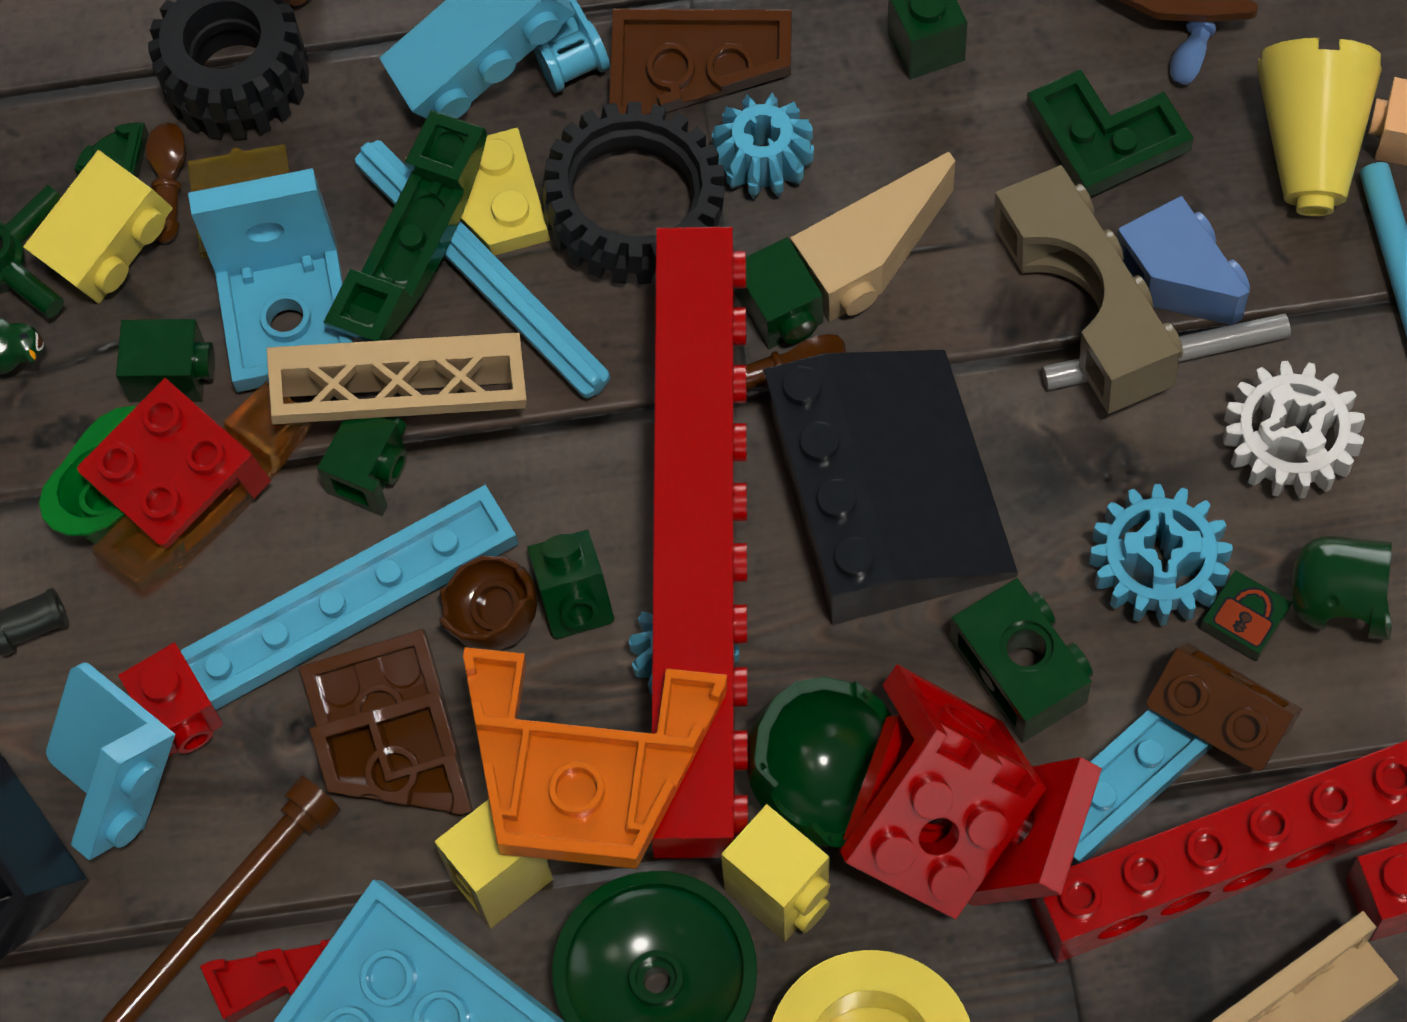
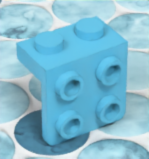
M83 662L69 671L46 748V755L49 762L86 793L71 846L90 861L114 846L117 848L124 847L140 831L145 829L175 733L93 666Z

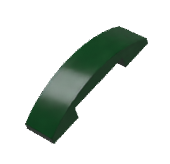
M433 110L430 111L405 160V164L411 174L362 271L350 268L323 321L326 327L367 342L388 340L403 323L433 277L462 217L483 155L487 138L485 128Z

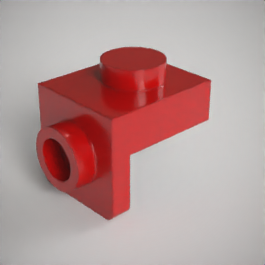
M175 642L118 675L129 696L175 733L168 757L178 752L185 754L199 749L212 738L213 731L223 725L221 718Z

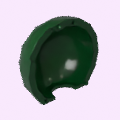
M827 676L801 681L797 680L775 696L763 707L748 735L747 780L760 805L763 808L766 804L769 805L815 845L821 847H842L846 842L843 838L886 717L892 716L883 701L857 681L851 683Z

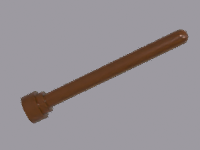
M301 775L284 795L288 800L280 809L284 816L110 1010L102 1022H137L304 832L310 836L317 827L324 830L341 811L340 807L318 786Z

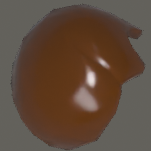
M481 555L459 566L447 585L442 587L439 593L443 616L439 618L440 623L452 636L469 648L499 651L514 645L530 630L536 615V590L529 572L517 562L503 556Z

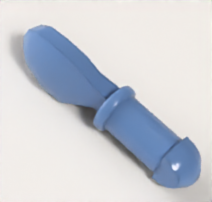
M1215 21L1187 22L1186 27L1191 35L1175 49L1170 60V75L1175 82L1181 85H1188L1194 81L1206 54L1208 38L1215 34Z

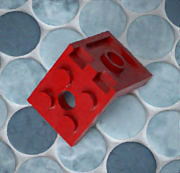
M896 664L882 686L915 741L855 827L840 852L847 864L957 919L1047 788L1003 721ZM938 818L952 821L950 832L942 840L935 843H925L919 840L920 832L928 822Z
M899 714L886 717L843 838L846 841L915 741ZM1082 757L1032 766L1047 789L975 891L968 904L979 906L1061 895L1102 768ZM945 818L932 820L922 828L919 840L925 843H935L942 840L950 832L952 821Z

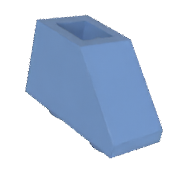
M1182 195L1118 228L1117 239L1122 248L1123 262L1133 277L1139 275L1143 278L1151 293L1153 307L1228 325H1233L1243 319L1250 292L1248 278L1242 267L1235 260L1231 259L1228 261L1216 245L1215 233L1208 219L1201 212L1194 213Z

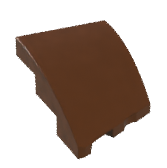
M420 629L299 667L316 724L315 727L309 728L328 792L456 814H466L473 811L460 753L426 630Z

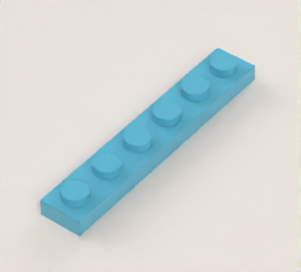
M485 484L180 651L213 707L217 710L449 582L459 566L481 555L498 556L518 545L516 534Z

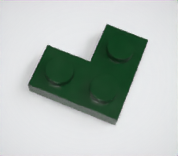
M1081 69L1027 93L1026 106L1074 184H1082L1090 197L1192 150L1194 137L1164 91L1112 115L1109 114Z

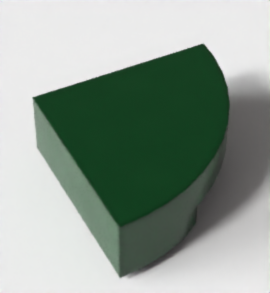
M136 122L119 125L114 128L116 132L105 136L93 146L88 145L76 162L74 170L77 176L99 150L139 179L149 134L145 123Z

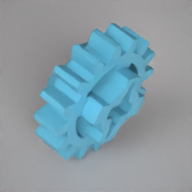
M1154 484L1151 499L1143 500L1142 496L1135 489H1131L1127 494L1126 509L1111 502L1107 506L1105 519L1108 523L1096 522L1092 540L1099 545L1091 547L1089 565L1102 568L1097 571L1094 584L1097 589L1114 587L1110 606L1114 609L1122 606L1127 601L1134 605L1133 620L1139 622L1145 616L1147 610L1156 611L1159 624L1167 625L1170 611L1176 609L1186 621L1191 620L1196 609L1195 600L1211 607L1217 594L1214 586L1224 587L1230 569L1223 564L1230 561L1233 547L1232 544L1218 541L1223 538L1227 525L1224 520L1208 523L1206 518L1211 504L1207 500L1197 504L1194 508L1187 505L1188 489L1181 488L1176 493L1174 499L1165 498L1161 484ZM1145 522V525L1138 532H1127L1133 526ZM1156 537L1159 539V548L1163 550L1164 558L1168 560L1165 572L1162 571L1161 560L1158 559V554L1153 549ZM1196 570H1200L1193 580L1176 588V583L1183 576H1195Z

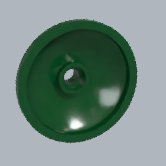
M653 870L627 874L593 891L576 907L566 921L559 935L553 956V989L564 1022H745L751 1010L757 987L758 970L755 947L750 931L740 913L715 888L694 877L670 871ZM654 974H663L670 979V984L665 991L652 993L645 987L647 979Z

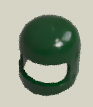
M1323 536L1313 539L1304 545L1296 558L1291 578V598L1297 616L1305 624L1321 630H1325L1326 623L1331 618L1347 617L1360 619L1368 624V638L1390 640L1392 627L1387 594L1392 543Z

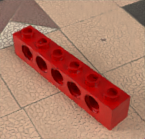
M1407 740L1071 866L1061 895L1031 899L1032 907L1056 963L1407 831Z

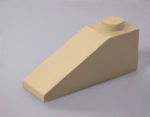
M950 152L939 156L790 237V242L823 295V314L829 322L845 313L847 315H856L863 312L876 301L878 295L883 293L954 190L955 159Z

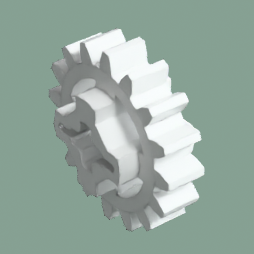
M1281 361L1278 375L1272 377L1263 367L1257 369L1253 381L1254 386L1241 381L1237 386L1234 397L1236 402H1229L1224 421L1230 425L1226 426L1223 444L1232 447L1238 446L1233 453L1232 466L1237 468L1249 464L1252 467L1248 483L1254 486L1264 478L1273 481L1271 487L1272 495L1277 497L1282 493L1285 484L1294 485L1299 499L1306 498L1310 483L1315 482L1324 492L1331 490L1335 479L1334 473L1343 477L1349 475L1354 463L1351 456H1359L1364 442V438L1357 433L1361 432L1365 416L1363 413L1349 412L1354 405L1357 395L1354 391L1338 394L1335 391L1339 376L1335 373L1327 376L1323 381L1316 379L1315 364L1308 363L1302 374H1293L1290 363L1288 361ZM1261 408L1263 411L1261 418L1263 422L1260 423L1259 430L1253 432L1252 417ZM1334 427L1335 444L1327 452L1325 449L1327 440L1324 436H1326L1329 428Z

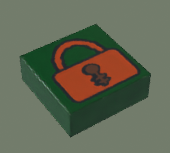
M1235 570L1203 619L1200 629L1257 661L1289 612L1292 602Z

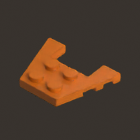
M464 647V665L499 854L637 869L726 696L727 675L666 668L657 733H642L518 719L527 665L525 653Z

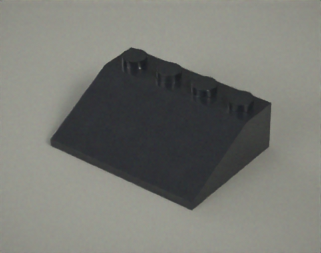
M945 350L823 353L763 369L766 406L832 625L1018 576L1011 549Z

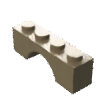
M1060 165L996 191L994 228L1022 273H1052L1066 277L1083 287L1097 304L1098 314L1081 332L1079 367L1107 413L1110 414L1176 386L1179 358L1183 357V347L1179 335L1169 322L1162 324L1153 310V300L1147 284L1141 276L1136 275L1133 277L1123 262V252L1117 237L1110 229L1103 231L1094 217L1093 203L1086 188L1082 184L1074 185L1063 166Z

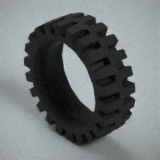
M628 102L625 114L619 113L616 103L603 105L600 118H598L593 110H590L581 115L579 127L571 122L563 129L561 140L556 138L550 149L549 159L546 161L543 179L544 221L547 230H553V242L560 251L568 247V260L577 267L586 260L589 262V274L601 279L604 271L608 269L613 271L612 282L626 284L628 273L636 274L638 284L651 283L653 274L656 272V235L630 237L604 230L587 218L575 202L573 186L578 172L587 162L609 152L637 150L662 157L682 171L691 185L693 201L689 214L679 225L672 228L718 227L725 192L723 164L718 165L719 153L714 144L706 146L707 135L698 126L688 132V118L678 112L671 121L665 120L666 107L653 104L650 115L641 114V102Z

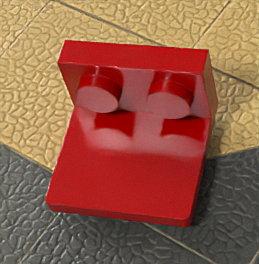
M166 378L129 413L77 468L78 472L163 549L170 547L225 489L230 491L238 484L255 499L271 482V479L255 457Z

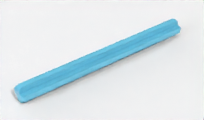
M382 141L367 142L360 148L361 152L356 156L355 164L395 205L411 172ZM459 221L444 256L583 398L588 399L594 395H599L611 379L610 372Z

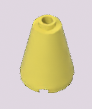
M1302 38L1282 41L1268 46L1261 51V59L1258 58L1257 72L1284 201L1296 206L1298 214L1305 216L1330 215L1334 212V206L1341 205L1347 200L1382 70L1381 53L1370 45L1353 40L1339 39V50L1319 49V38Z

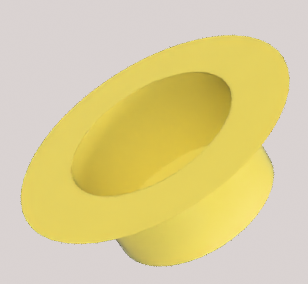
M861 950L834 956L812 967L803 974L784 995L777 1007L772 1022H970L964 1005L954 990L929 967L901 954L879 950Z

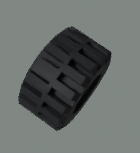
M166 0L159 10L163 19H153L150 28L153 40L148 42V51L165 99L178 120L184 118L187 127L197 133L205 127L208 136L211 138L222 139L225 132H232L233 138L236 140L247 138L248 130L257 128L259 134L271 130L269 123L271 120L277 118L283 122L291 115L289 103L299 104L305 93L302 84L308 83L309 68L306 62L308 61L307 53L294 11L289 2L284 3L283 0H177L176 2ZM237 45L256 48L246 60L235 66L221 69L204 66L205 62L213 54L224 48Z

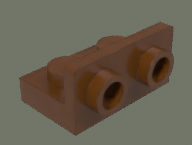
M1189 643L1176 648L1147 700V706L1151 710L1256 771H1261L1266 767L1281 739L1291 731L1303 710Z

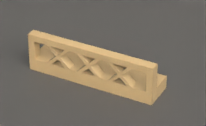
M520 332L267 347L272 424L526 408L527 400ZM510 383L511 390L485 391L479 385ZM445 387L439 394L422 395L415 390ZM460 388H461L463 391H465V393H456V392H457ZM381 391L375 398L358 399L352 394ZM397 392L402 395L401 397H393ZM317 395L311 402L283 404V397ZM333 397H336L338 399L336 401H330Z
M1362 911L1211 1022H1347L1392 989L1399 979L1368 942L1376 926L1365 912Z

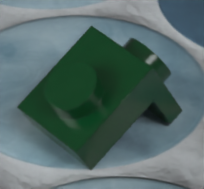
M588 529L573 534H559L545 542L527 546L554 638H563L605 626L614 621L603 572Z

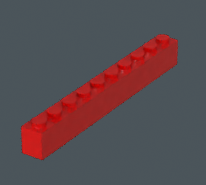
M733 227L656 228L652 734L657 733L666 668L727 675V691L651 841L654 858H721V854L733 842L735 836H738L748 825V795H735V771L748 770V730H735V707H748L747 667H735V644H748L747 604H735V582H747V543H735V522H747V483L734 482V462H747V423H734V403H747L746 365H734V346L747 345L746 307H734V289L746 288V251H734Z

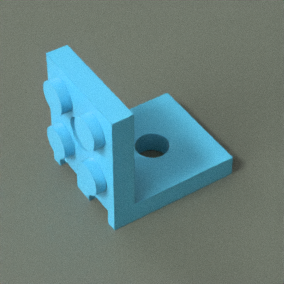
M313 168L188 193L192 218L216 275L231 378L236 392L269 386L267 347L354 342L353 336L328 328L323 322L343 284V276L337 241ZM296 310L303 314L302 321L293 330L280 332L270 327L272 319L281 311Z

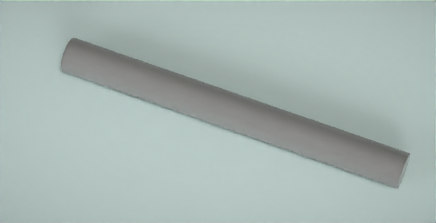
M1284 313L1179 336L1183 347V357L1179 358V362L1290 338L1291 328L1289 319ZM1079 358L1042 366V376L1047 391L1088 382L1079 367Z

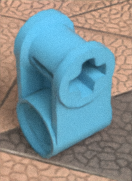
M568 0L576 13L561 25L558 34L550 41L533 49L540 69L554 93L564 90L566 82L594 69L601 73L610 69L609 58L603 42L593 24L587 20L577 0Z

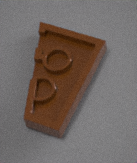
M613 9L609 104L616 103L620 114L626 113L628 102H641V114L650 115L653 104L666 107V112H670L791 75L792 9Z

